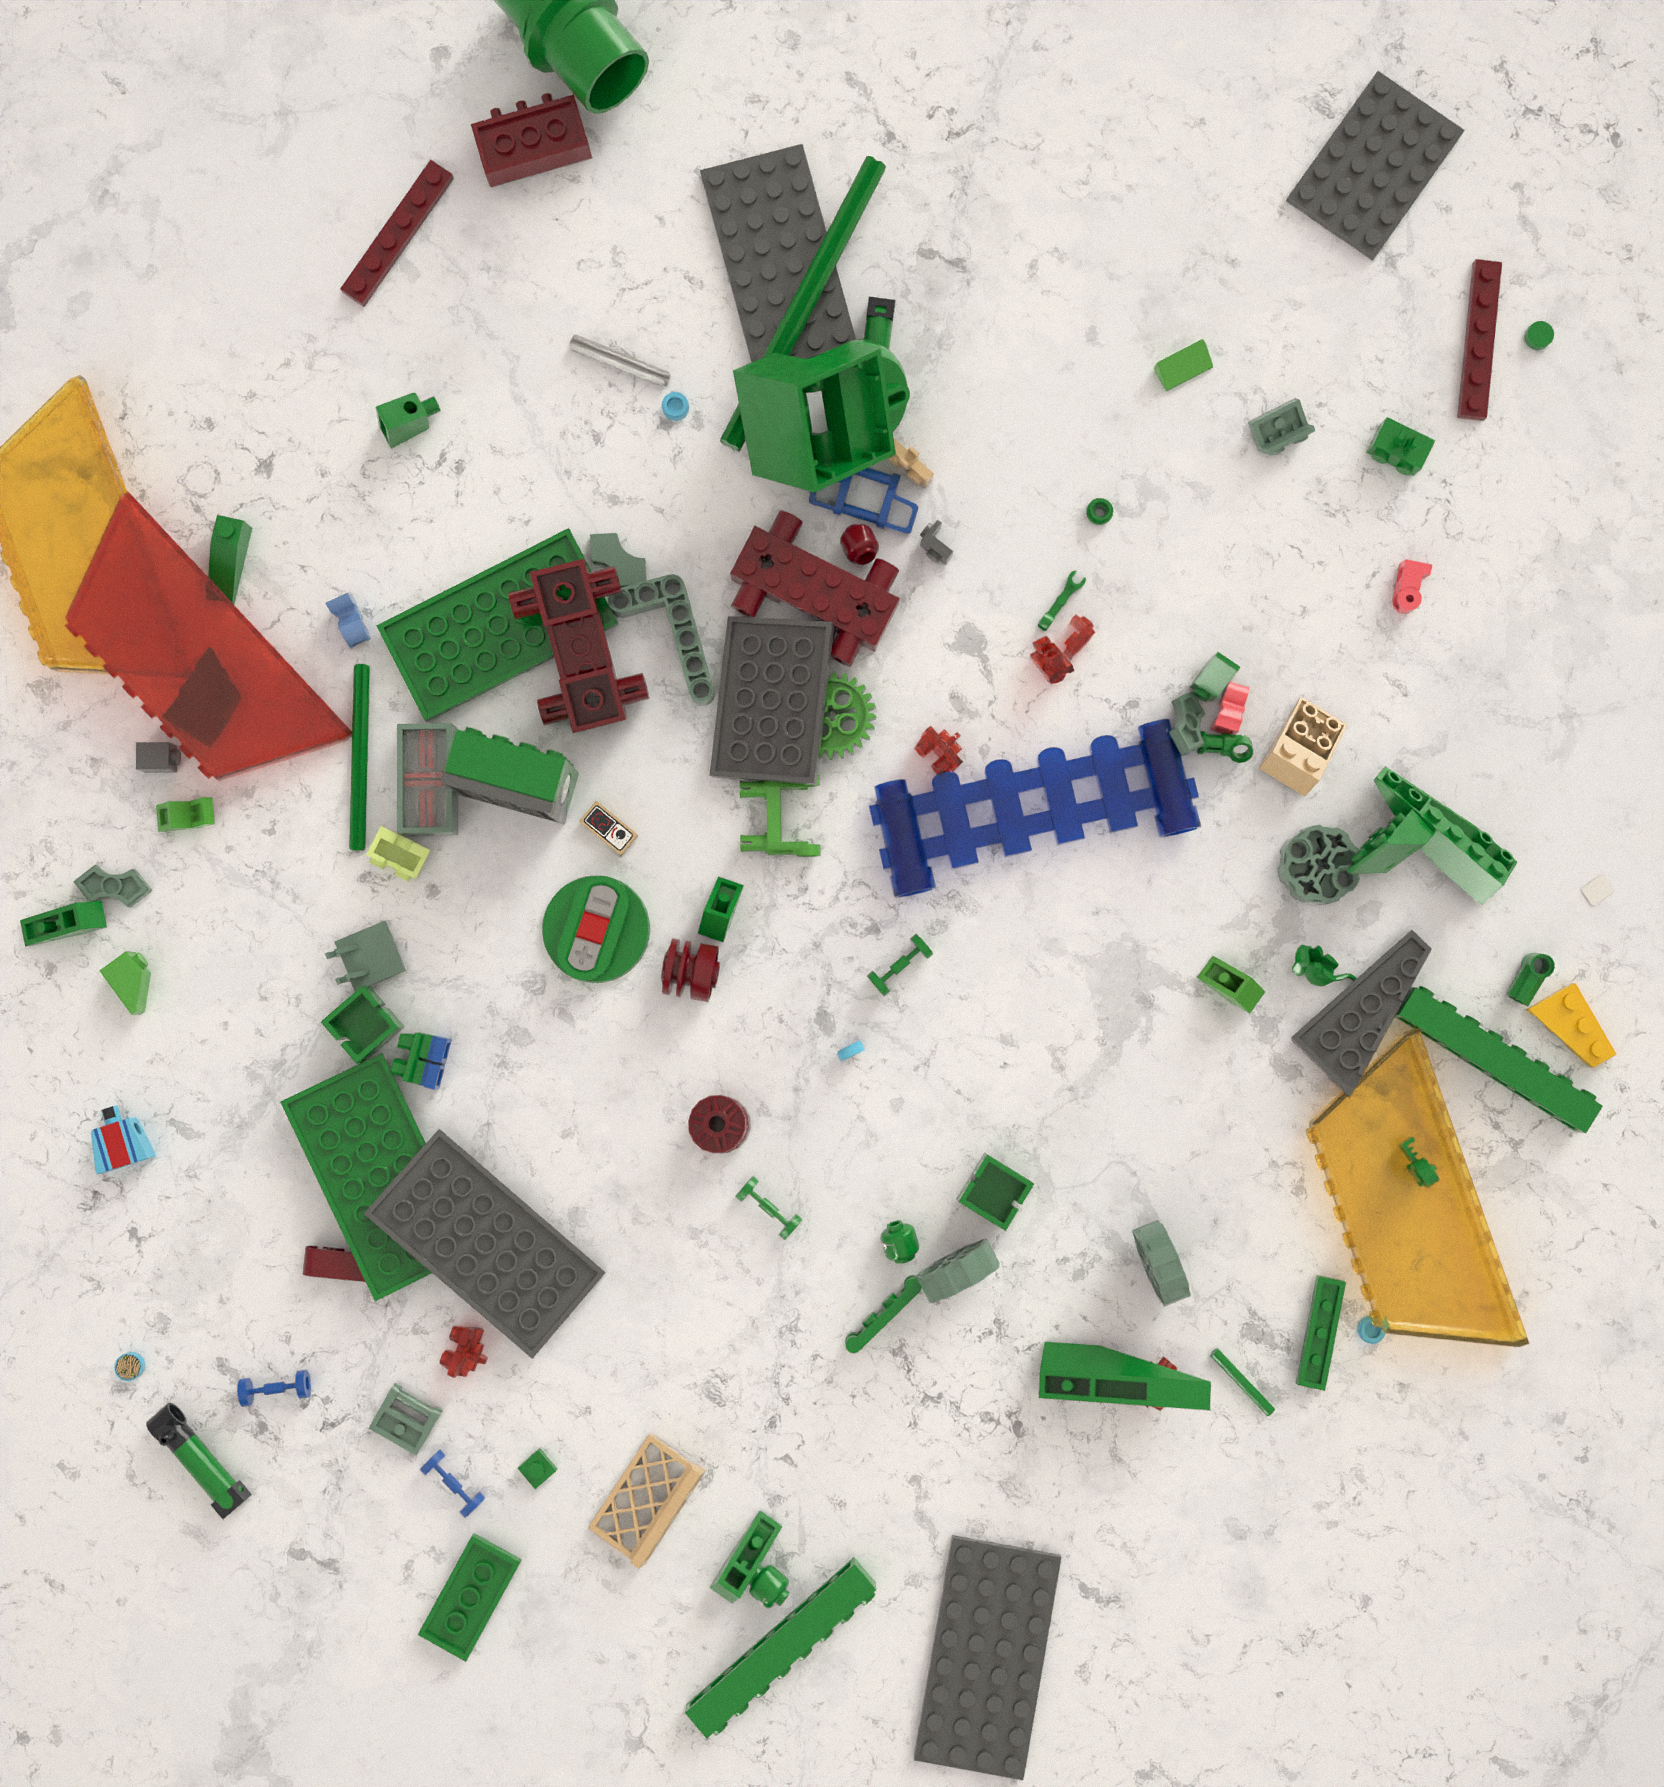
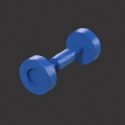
M300 1370L296 1372L295 1383L285 1384L282 1381L264 1384L260 1388H253L250 1378L240 1379L237 1386L239 1404L241 1407L252 1406L254 1394L264 1393V1395L285 1393L286 1389L296 1388L299 1399L309 1398L311 1395L310 1375L308 1370Z
M438 1450L419 1470L426 1475L434 1468L443 1477L442 1482L454 1494L458 1493L467 1503L459 1511L466 1518L485 1497L481 1492H478L470 1499L461 1489L463 1486L451 1473L447 1474L438 1465L446 1456L441 1450Z

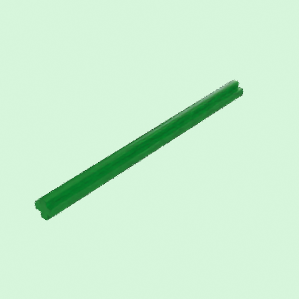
M866 156L763 357L773 353L788 356L791 354L885 172L886 166L882 161H876L874 157ZM738 403L720 438V442L734 451L740 452L746 439Z

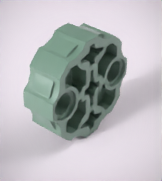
M1313 825L1304 828L1291 839L1286 840L1280 849V865L1277 868L1280 882L1286 885L1290 891V896L1302 903L1309 902L1325 905L1337 902L1349 891H1353L1360 880L1359 874H1349L1347 872L1353 863L1351 858L1360 849L1351 842L1349 834L1338 827L1329 828ZM1335 837V843L1338 846L1332 848V841L1329 839ZM1293 844L1299 845L1302 850L1299 858L1294 857L1291 853ZM1343 852L1342 857H1335L1336 854ZM1322 860L1321 866L1324 869L1317 871L1318 865L1315 861ZM1306 867L1308 868L1302 877L1295 878V874H1302ZM1340 872L1344 873L1348 878V883L1345 887L1341 886L1338 882L1337 877ZM1308 883L1307 889L1310 892L1303 893L1304 888L1301 884Z
M1156 1220L1132 1230L1138 1254L1160 1303L1165 1307L1191 1297L1186 1274L1163 1224Z
M982 1239L961 1247L935 1261L917 1275V1280L929 1303H935L954 1296L982 1281L988 1275L995 1272L1000 1267V1263L988 1240Z

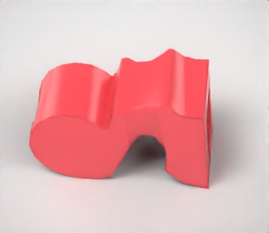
M1231 681L1228 683L1219 701L1221 711L1214 718L1209 730L1221 734L1227 732L1230 735H1236L1239 732L1243 721L1242 714L1245 711L1244 705L1249 694V687L1235 684Z

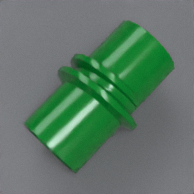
M494 0L519 29L520 38L524 44V53L531 66L544 73L555 72L589 112L594 114L604 113L619 106L632 95L647 73L649 65L647 52L617 19L618 6L615 0Z

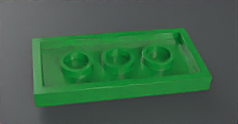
M473 1533L421 1627L418 1636L466 1662L522 1559Z

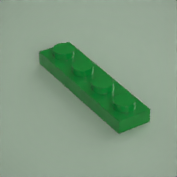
M1320 1275L1316 1276L1296 1379L1297 1385L1323 1391L1326 1389L1346 1282L1343 1280Z

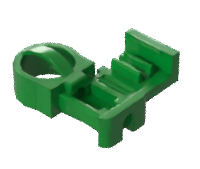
M1409 1137L1398 1144L1409 1162H1412L1406 1168L1420 1187L1429 1188L1439 1181V1177L1435 1172L1437 1168L1434 1164L1430 1165L1424 1157L1419 1160L1414 1157L1418 1153H1412L1411 1150L1414 1147H1408L1407 1145L1415 1142L1414 1137Z

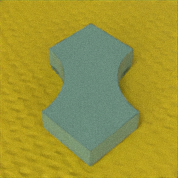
M617 533L590 534L592 563L602 564L607 567L615 566L621 588L647 581L645 558H638L628 554L621 547Z
M1193 691L1171 701L1175 710L1176 722L1169 734L1182 756L1204 745L1200 733V722L1206 714Z
M94 865L73 881L89 902L113 897L120 900L127 907L134 906L153 891L136 869H131L123 874L112 875L102 870L98 865Z

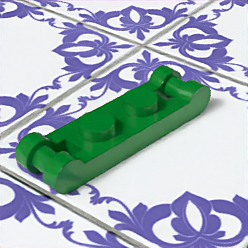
M907 1276L904 1280V1288L898 1294L891 1293L881 1303L884 1307L877 1314L874 1312L870 1313L863 1320L862 1324L864 1327L858 1333L853 1332L846 1336L845 1346L848 1352L853 1354L859 1352L921 1291L917 1276Z

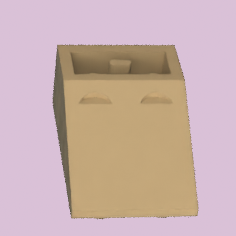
M1300 697L1268 749L1259 769L1305 797L1320 781L1347 724Z

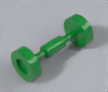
M917 934L910 938L916 948L907 956L903 955L890 966L891 970L883 977L879 978L874 971L867 975V978L883 996L890 992L884 982L894 973L897 975L906 968L916 954L921 952L926 959L933 955L931 949Z
M752 1176L735 1197L742 1202L748 1194L760 1203L758 1206L771 1218L776 1217L785 1225L778 1235L786 1240L800 1224L802 1218L795 1214L790 1221H787L778 1213L779 1209L768 1199H762L753 1191L759 1180Z

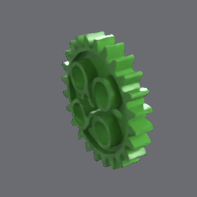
M833 671L831 679H828L823 726L829 728V733L822 738L820 758L827 752L830 760L833 759L834 753H838L840 758L844 759V751L846 750L851 755H854L853 746L856 745L862 749L863 746L860 740H870L866 731L875 730V727L869 723V721L877 719L875 714L869 713L876 709L875 703H867L872 699L871 693L863 695L866 690L865 685L856 687L858 680L855 677L848 682L846 673L842 675L841 679H838L836 672ZM839 695H849V702L846 705H838L836 700ZM851 709H856L855 713H845ZM830 711H835L837 714L835 716L836 720H830ZM845 721H855L856 725L853 730L847 732L842 730V725Z

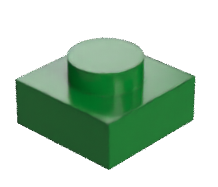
M541 1448L517 1468L534 1489L538 1488L557 1471V1467Z

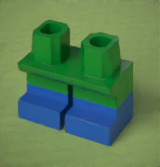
M421 1032L400 1034L397 1048L409 1050L410 1053L408 1061L394 1058L391 1073L403 1077L405 1082L418 1084L432 1090L439 1089L445 1065L438 1063H446L452 1039Z

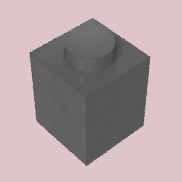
M136 742V770L144 773L177 772V766L181 763V753L177 749V745L170 742Z

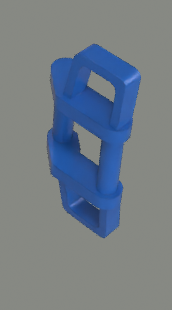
M866 468L839 481L841 486L835 506L817 501L815 498L817 492H811L809 497L810 504L832 510L833 514L839 516L845 514L877 524L876 527L881 529L887 527L906 534L911 533L918 512L917 504L895 495L901 477L900 474L893 473L890 475L871 468ZM854 475L889 485L880 514L845 503ZM893 499L912 508L911 518L906 528L887 523Z

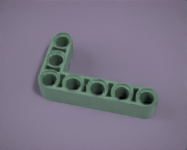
M669 574L622 587V593L609 596L608 604L612 612L621 618L666 607L689 694L697 705L706 706L710 704L715 696L714 688L682 578L675 574ZM676 583L680 585L681 588L677 594L671 595L666 592L670 584ZM650 590L654 592L655 595L651 601L644 602L640 599L644 591ZM623 597L628 599V605L625 608L618 609L615 607L617 599ZM684 609L688 612L687 617L683 620H676L673 618L675 611ZM690 634L695 637L694 643L690 646H683L680 643L684 635ZM693 660H698L702 663L701 669L697 672H691L687 668L688 664ZM697 687H708L709 694L704 698L696 697L695 690Z

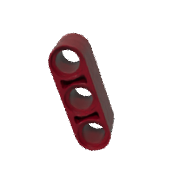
M318 1246L305 1247L302 1275L365 1282L351 1251L345 1252V1249L323 1247V1249H318Z

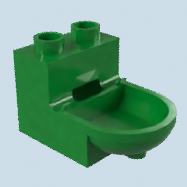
M858 339L808 359L773 353L733 370L752 475L815 493L896 455L893 432L897 429L904 416L910 398V391L901 363L883 344L876 341ZM822 392L827 431L822 433L812 432L806 393Z

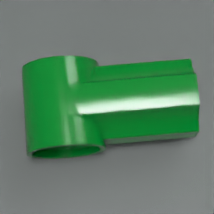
M1541 953L1527 954L1523 958L1521 969L1506 995L1528 1007L1545 978L1553 973L1555 969L1553 959L1549 955ZM1537 959H1540L1542 962V968L1539 972L1534 970V962Z

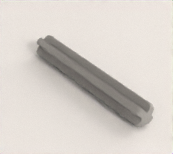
M577 334L571 338L569 345L571 350L660 386L666 387L669 383L671 375L666 370Z

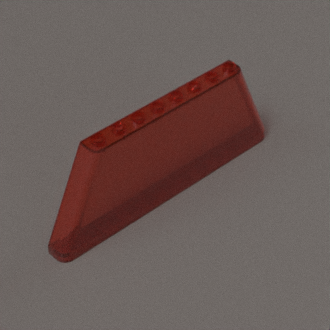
M129 491L122 495L117 502L65 616V619L68 621L65 627L76 638L81 635L87 642L84 645L87 651L93 657L100 656L106 662L103 668L113 678L119 676L125 682L122 688L133 699L136 696L140 698L144 703L140 707L152 719L156 716L163 723L160 726L161 730L170 739L175 736L182 743L179 749L189 759L194 756L198 760L200 765L197 768L208 779L213 776L218 781L346 742L351 738L353 732Z

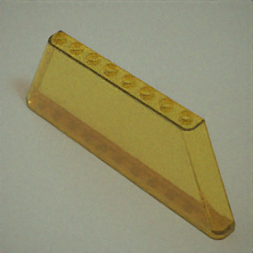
M81 375L70 378L0 446V543L3 549L1 557L6 566L11 570L10 582L13 588L19 592L21 601H19L20 609L28 617L30 622L28 631L32 639L37 641L39 651H37L38 658L43 666H48L57 672L177 679L190 678L194 673V669L88 383Z
M1419 1028L1405 1031L1367 1067L1350 1099L1341 1091L1309 1122V1128L1306 1129L1308 1140L1311 1144H1315L1318 1153L1315 1155L1318 1168L1324 1170L1327 1179L1324 1181L1325 1189L1330 1197L1333 1196L1336 1205L1333 1207L1334 1215L1339 1223L1342 1222L1345 1231L1342 1233L1343 1241L1347 1249L1351 1248L1354 1259H1351L1352 1267L1356 1275L1361 1277L1363 1283L1360 1286L1361 1293L1365 1301L1370 1303L1372 1311L1369 1312L1372 1324L1375 1328L1379 1327L1387 1334L1512 1347L1530 1344ZM1409 1137H1414L1415 1142L1407 1145L1408 1147H1414L1411 1150L1412 1153H1418L1414 1157L1418 1160L1424 1157L1430 1165L1434 1164L1437 1168L1435 1172L1439 1177V1181L1429 1188L1420 1187L1406 1168L1412 1162H1409L1398 1144Z

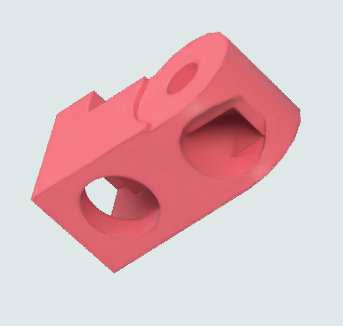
M1408 559L1399 564L1392 605L1397 612L1407 614L1420 605L1422 601V596L1419 592L1422 579L1430 576L1432 564Z

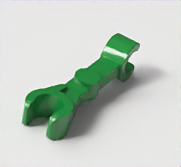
M1077 571L1070 573L1063 592L1056 598L1055 603L1039 621L1038 627L1043 631L1049 628L1060 609L1065 606L1068 598L1084 586L1086 582L1085 577L1080 584H1075L1072 581V577Z

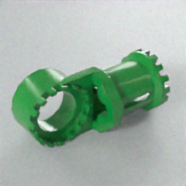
M1200 731L1204 745L1198 748V755H1203L1204 752L1220 753L1221 756L1230 757L1231 760L1237 763L1249 761L1253 756L1252 741L1246 735H1230L1227 732L1217 735L1206 734L1205 731ZM1238 745L1248 747L1243 753H1235L1233 751Z

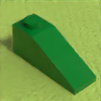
M221 515L216 517L210 544L207 600L229 605L235 604L252 532V527L244 520Z
M102 901L76 902L20 920L25 947L82 935L107 927Z
M759 1511L724 1562L709 1588L730 1603L740 1599L783 1526Z

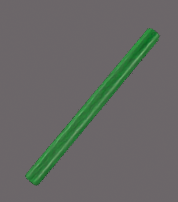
M355 664L353 674L349 848L352 851H364L366 841L370 667L367 664Z

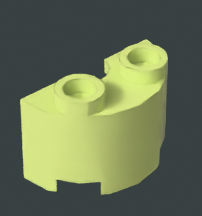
M380 826L366 855L371 857L369 863L381 869L388 865L396 869L394 875L409 882L411 877L417 878L431 850Z

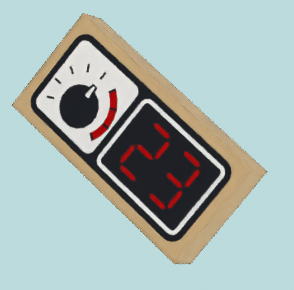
M597 801L579 821L620 856L625 853L639 836Z

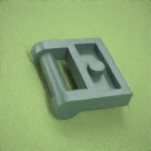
M394 1383L369 1429L417 1456L443 1410L437 1406L434 1408L401 1390L402 1386ZM397 1400L428 1418L426 1423L423 1424L393 1407L394 1401Z

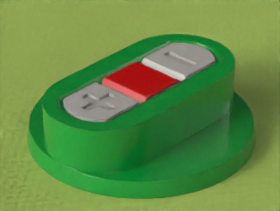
M601 875L581 877L562 887L549 902L542 924L543 942L553 963L566 975L588 983L609 982L631 971L644 955L650 937L648 912L638 894L620 880Z

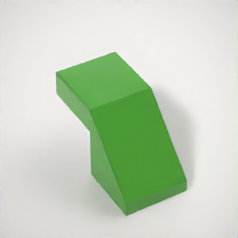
M201 797L192 801H168L156 805L158 832L196 829L215 824L212 797Z

